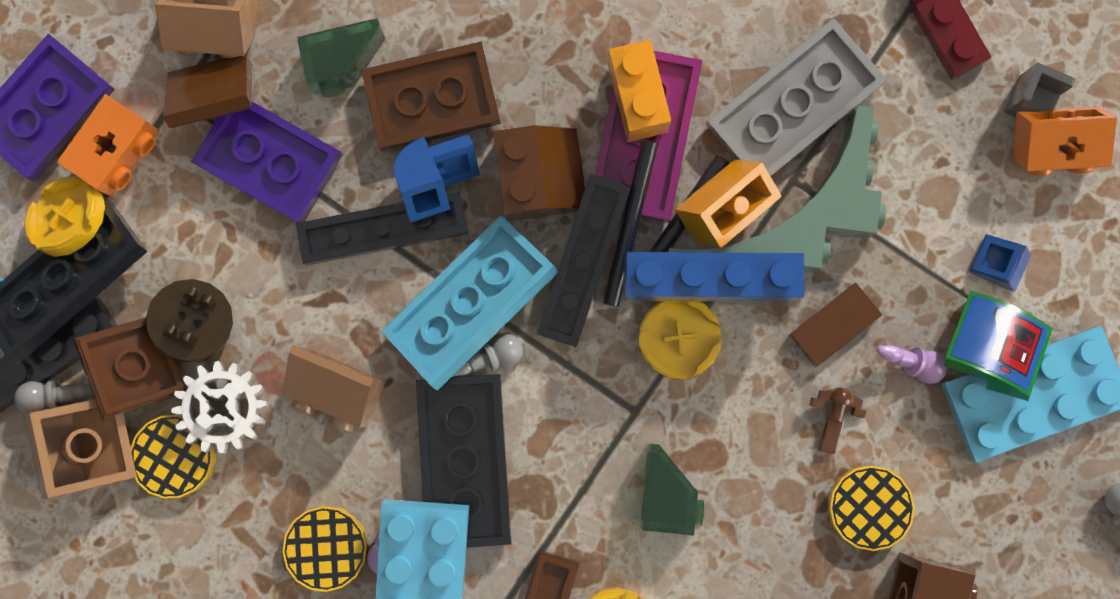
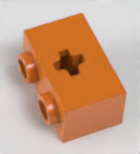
M105 94L57 163L95 189L113 197L117 191H121L129 183L132 177L131 170L138 160L151 152L156 143L155 136L160 130ZM112 143L116 146V150L113 153L108 150Z
M1100 106L1017 111L1012 159L1025 169L1028 174L1036 176L1051 175L1053 170L1068 169L1074 173H1091L1097 167H1111L1117 117Z

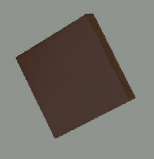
M247 52L245 56L223 58L168 72L163 117L169 128L211 119L252 107V63Z
M146 317L77 337L73 341L102 421L176 397L174 395L175 391H187L177 361L158 350L150 339Z

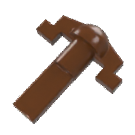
M843 387L819 390L817 398L811 397L809 405L823 409L825 401L830 402L818 449L821 452L835 454L847 406L852 407V416L865 418L867 410L861 409L863 400L854 396Z

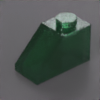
M375 18L297 37L306 82L315 95L321 94L322 97L338 96L345 93V88L353 87L357 84L362 76L361 69L367 68L385 40V33L379 19Z
M648 443L640 527L644 531L694 536L695 525L702 526L704 500H698V491L662 447L656 443Z

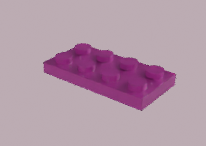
M654 51L671 117L668 133L627 142L614 88H612L595 175L631 187L641 141L647 140L658 143L641 217L670 223L703 60ZM626 200V203H625V206H624V209H623L622 214L625 213V208H626L627 200Z

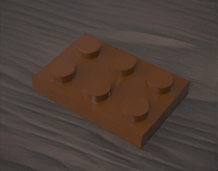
M482 41L361 69L376 138L381 152L408 146L410 143L423 137L426 141H431L501 124Z

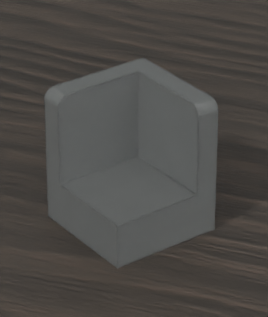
M1037 62L1019 76L1004 112L1016 117L1017 111L1055 109L1060 95L1073 87L1075 78Z

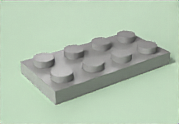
M833 18L706 122V126L734 159L762 162L771 177L851 112L857 105L884 85L887 79Z

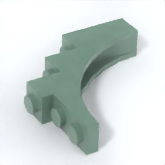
M857 105L848 114L842 144L828 176L811 200L793 217L765 234L735 245L705 250L669 249L668 252L804 253V272L814 273L821 269L822 263L827 264L829 260L831 240L826 239L825 234L868 239L875 235L877 229H882L886 207L885 204H880V191L865 190V186L871 184L874 169L873 162L868 161L869 146L875 144L878 133V121L872 120L874 107ZM714 301L752 307H761L766 304V302Z

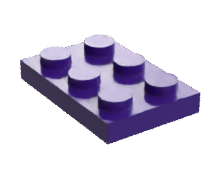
M47 34L0 87V156L25 178L34 182L81 129L105 94L110 96L115 88L58 40Z
M252 102L250 109L218 116L191 162L299 223L303 222L343 154L334 147Z

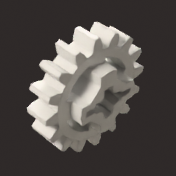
M219 361L214 363L213 372L210 373L203 366H198L199 378L194 380L191 377L185 376L183 380L188 386L187 391H175L174 393L177 398L183 400L182 406L172 408L173 414L183 416L184 419L175 426L178 431L190 430L186 442L193 445L201 439V451L207 453L211 450L213 444L217 445L219 454L227 453L229 443H232L238 450L243 449L241 438L246 435L255 440L258 436L252 429L253 425H265L266 420L258 415V410L268 408V403L257 400L256 397L264 391L263 386L260 384L251 387L250 383L253 381L254 375L248 371L240 377V366L235 363L229 367L228 372L224 371V367ZM215 381H231L223 389H210L206 386ZM245 394L249 403L246 419L241 415L240 402L245 397ZM210 396L221 402L229 399L225 406L229 410L228 413L234 417V420L220 414H216L213 417L216 409L207 397ZM195 398L200 401V415L194 420L193 403ZM221 426H229L234 430V432L224 436L208 435Z

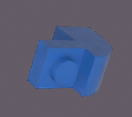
M468 134L428 147L424 137L410 143L399 153L393 168L403 206L410 223L450 210L445 186L480 175L474 146Z

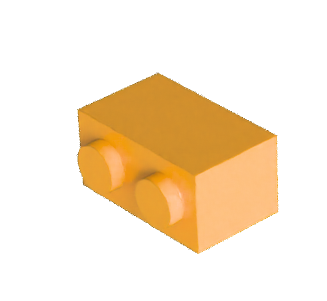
M651 39L609 49L607 64L627 142L668 133L671 117Z
M735 159L680 204L675 211L694 242L722 248L782 196L762 162Z

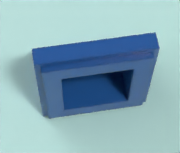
M986 234L972 264L970 273L1015 292L1031 254L1025 245Z

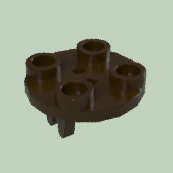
M196 279L175 281L162 288L151 300L146 315L148 335L156 348L169 358L183 362H204L208 360L212 355L218 353L229 340L233 327L231 305L223 292L210 283ZM180 314H185L186 318L184 320H180L178 316ZM196 321H200L202 325L200 327H195L194 323Z

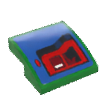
M970 291L947 351L944 367L986 379V389L1029 401L1053 328L1015 306L987 295Z

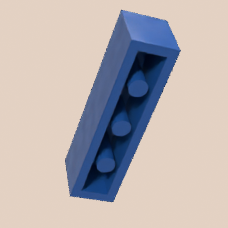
M627 252L624 258V301L795 302L804 298V253Z

